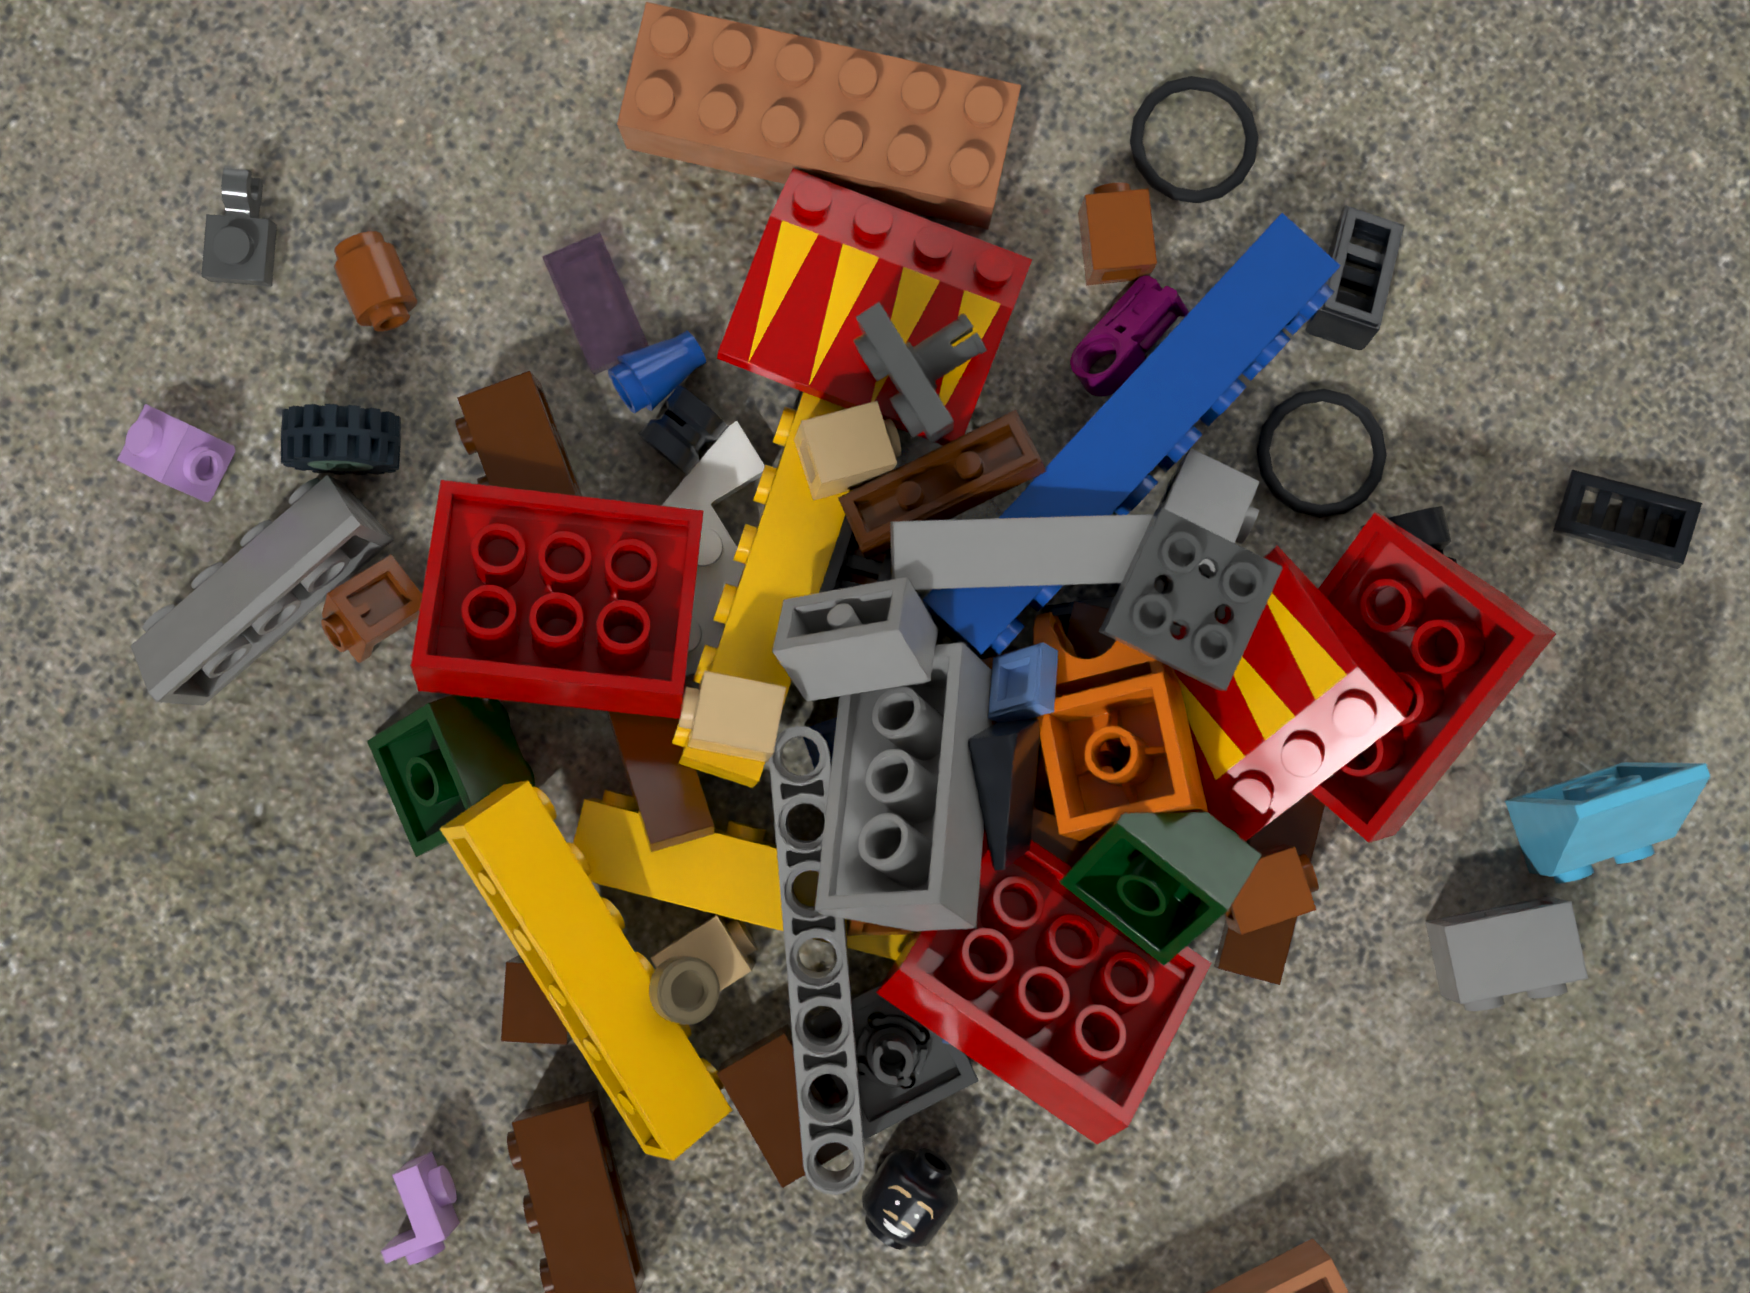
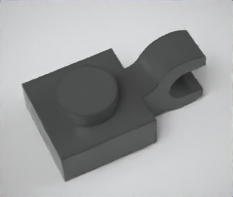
M224 168L221 190L225 215L206 214L201 277L210 282L272 286L277 224L270 219L259 218L263 192L262 180L260 178H252L250 170Z

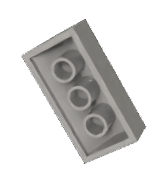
M326 475L322 480L314 478L304 483L289 498L288 502L291 507L275 521H263L249 530L240 541V545L243 548L225 564L223 562L215 563L202 571L191 584V587L194 589L191 594L177 606L174 604L167 605L147 619L142 627L146 633L131 645V649L147 691L156 702L204 706L326 599L328 592L346 582L394 540L345 483L329 475Z
M963 642L935 645L930 682L839 696L815 910L820 914L911 931L976 928L984 821L968 741L971 737L992 725V720L988 718L992 670Z

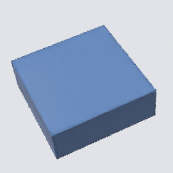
M1042 642L994 657L988 718L999 723L1026 720L1054 712L1058 650Z

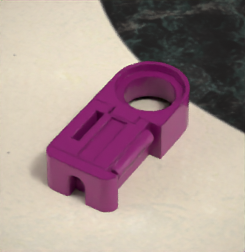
M1148 275L1142 276L1083 338L1071 355L1070 366L1088 393L1101 397L1114 394L1147 359L1145 356L1146 352L1178 317H1186L1189 311L1178 292L1168 285L1162 289L1156 279ZM1108 354H1116L1115 361L1108 369L1101 373L1089 374L1090 368L1096 360Z

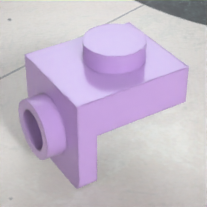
M145 404L137 421L128 430L125 445L117 460L165 485L204 502H209L213 498L235 454V447Z
M432 1152L408 1161L392 1175L413 1229L395 1236L381 1250L385 1263L405 1256L408 1265H413L435 1256L446 1248L443 1240H446L459 1225L452 1203L456 1202V1189L453 1179L444 1165L437 1166Z

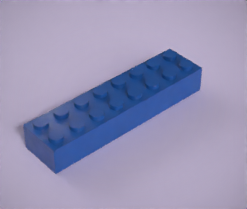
M1281 213L1045 467L1047 472L1037 476L998 519L1111 515L1113 512H1116L1118 515H1128L1157 485L1158 481L1149 474L1157 465L1166 473L1203 435L1193 425L1200 419L1209 427L1244 391L1247 386L1238 379L1241 373L1251 381L1291 340L1282 329L1285 328L1290 334L1294 335L1331 297L1335 291L1326 282L1341 265L1286 215ZM1063 585L932 589L922 600V603L934 624L955 643L963 642L977 657L984 651L988 652L991 656H996L1025 627L1016 618L1018 614L1028 604L1038 612Z

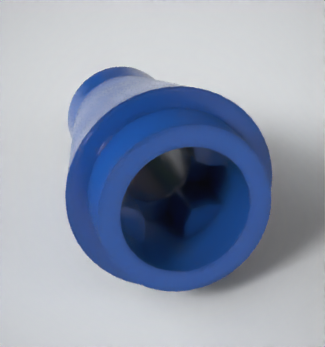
M686 330L676 337L618 356L619 363L608 369V374L625 405L635 414L645 407L652 411L695 369L704 365L706 358L694 336Z

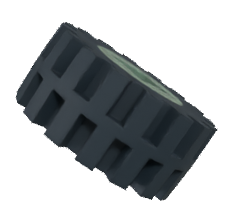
M304 404V407L295 405L290 406L289 409L282 410L281 464L283 466L295 467L296 470L301 471L311 470L314 473L328 472L335 475H367L369 473L380 475L385 474V472L393 473L399 470L401 418L396 416L395 413L389 411L381 412V409L372 407L365 409L356 405L338 406L337 404H325V406Z

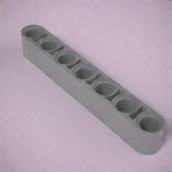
M794 726L785 729L777 735L774 754L769 759L803 1167L806 1178L815 1189L824 1194L838 1195L848 1192L858 1184L863 1175L865 1161L845 918L820 914L815 910V906H807L801 903L795 896L793 890L795 878L800 873L808 870L819 872L824 831L818 838L806 841L795 837L788 826L790 811L793 807L802 803L815 805L821 810L824 818L826 817L832 760L828 742L821 733L810 727ZM799 736L813 740L820 754L819 763L816 768L807 775H795L785 767L782 759L786 743ZM812 938H822L830 942L835 948L837 955L834 965L822 972H813L805 968L799 957V948L805 941ZM817 1006H829L841 1016L843 1025L834 1036L818 1038L806 1028L804 1017L807 1012ZM834 1074L842 1078L847 1085L848 1092L839 1103L832 1105L823 1104L812 1095L810 1089L812 1081L820 1075ZM827 1143H841L852 1152L853 1160L843 1170L830 1171L822 1167L816 1157L818 1149Z

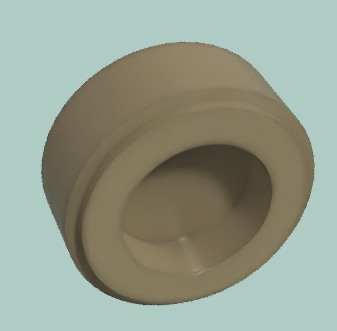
M675 956L662 962L654 971L649 985V997L655 1011L662 1018L679 1024H695L709 1016L717 1004L720 992L718 977L713 968L704 960L689 956Z

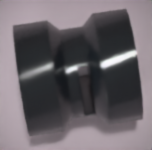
M679 385L667 399V410L659 419H650L638 434L666 460L688 475L699 462V450L706 442L716 441L728 426L705 403Z

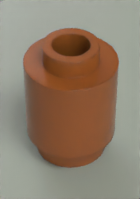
M377 231L362 232L340 242L334 249L337 258L334 269L357 323L361 326H373L374 330L378 332L392 330L405 324L410 319L409 312L417 305V298L394 245L385 242L383 235Z

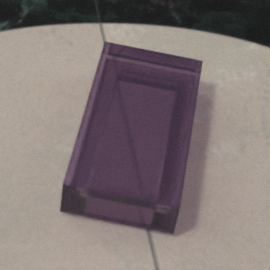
M600 232L542 256L590 370L594 375L619 363L618 356L649 346Z

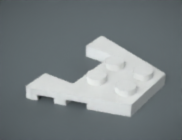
M738 421L728 426L661 505L704 511L685 677L695 675L705 644L717 648L725 624L714 621L713 618L725 583L735 587L738 586L745 565L733 560L737 546L713 508L717 503L760 478L765 466Z

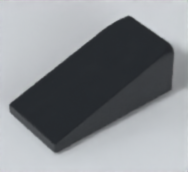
M1038 719L995 723L971 737L968 741L992 866H994L995 870L1006 869L1030 850L1040 738Z

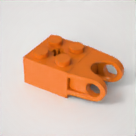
M1052 612L1037 615L1033 628L1034 645L1044 642L1058 650L1054 712L1038 716L1036 719L1039 720L1040 739L1059 834L1078 841L1099 838L1123 813L1208 812L1182 691L1174 668L1119 641H1116L1106 653L1099 657L1080 659L1067 638L1059 617L1053 616ZM1124 746L1131 750V756L1125 768L1119 771L1112 767V758L1121 757L1118 748Z

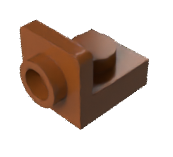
M392 554L327 593L322 611L324 619L321 620V625L327 638L340 652L348 650L355 660L361 663L371 656L374 645L419 617L422 593Z

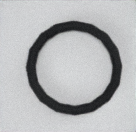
M1189 76L1168 81L1145 98L1133 117L1130 146L1135 166L1150 187L1172 200L1197 204L1222 198L1243 182L1255 162L1259 136L1253 113L1237 92L1217 80ZM1191 89L1211 92L1228 102L1241 119L1246 138L1243 158L1233 174L1217 186L1201 190L1179 188L1159 177L1147 161L1143 146L1145 122L1154 107L1171 94Z
M1328 389L1298 392L1277 405L1262 425L1256 450L1260 475L1272 495L1294 512L1318 518L1346 514L1367 501L1382 479L1387 457L1383 431L1370 410L1350 395ZM1316 402H1327L1343 406L1357 416L1370 435L1373 450V460L1369 476L1359 490L1341 502L1323 505L1302 501L1284 489L1273 472L1270 457L1273 433L1285 415L1301 405Z

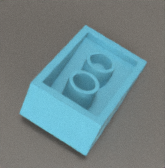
M1623 762L1505 800L1529 873L1554 877L1555 883H1567L1592 875L1594 873L1592 864L1614 857L1616 864H1623L1641 860L1655 854L1652 844L1676 836L1711 776L1706 763Z

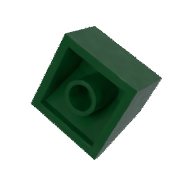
M451 695L435 700L367 740L415 857L448 844L449 842L440 828L502 785L529 781L532 787L535 786L533 771L523 758L510 727L508 712L498 699Z
M1208 812L1123 813L1064 874L1059 883L1162 965H1166L1230 909L1262 855Z

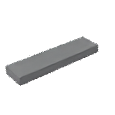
M1153 514L890 522L892 579L908 577L915 590L1122 583ZM1163 575L1157 576L1155 580H1163Z

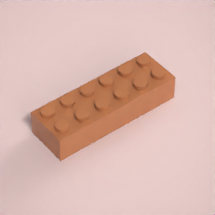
M646 2L617 126L625 146L629 150L782 184L786 183L794 168L904 211L989 229L1021 85Z

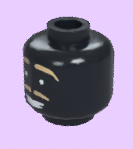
M921 1148L918 1152L909 1149H898L886 1157L862 1194V1205L866 1213L865 1222L875 1237L884 1244L898 1250L906 1249L907 1247H924L934 1239L958 1203L957 1188L950 1177L952 1169L947 1161L936 1152L926 1148Z

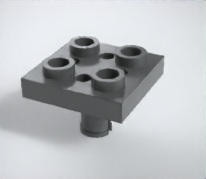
M880 303L875 304L858 315L856 320L862 335L854 339L853 342L876 381L878 382L888 375L899 393L890 398V401L912 438L924 432L932 444L953 431L954 421L935 392V389L938 388L935 381L977 354L987 351L978 333L973 334L955 347L951 346L973 332V325L964 313L959 315L958 319L913 347L910 342L904 343Z
M1165 508L1157 509L1099 632L1217 690L1226 691L1283 567ZM1204 559L1210 560L1214 564L1215 571H1211L1207 564H1200L1201 561ZM1159 575H1164L1169 580H1167V582H1163V580L1161 579H1155ZM1227 606L1230 610V619L1225 624H1221L1217 620L1225 618L1226 612L1224 610ZM1177 626L1186 627V634L1180 640L1172 637L1180 635L1181 631Z
M883 981L852 996L857 1057L861 1055L866 1056L871 1067L870 1069L864 1061L858 1062V1069L861 1071H858L864 1140L979 1081L966 1054L951 1044L942 1043V1038L929 1029V1038L925 1041V1033L917 1027L923 1026L921 1023L876 993ZM831 1007L805 1021L809 1032L818 1038L834 1036L843 1025L841 1016ZM873 1012L883 1013L885 1016L874 1017L872 1019V1024L874 1026H880L885 1024V1026H882L878 1029L872 1028L868 1024V1017ZM911 1032L914 1033V1035L918 1038L919 1041L925 1042L916 1043L915 1038L911 1035ZM913 1072L915 1074V1081L909 1086L912 1082L910 1075ZM830 1074L842 1099L845 1098L848 1092L847 1085L842 1078Z

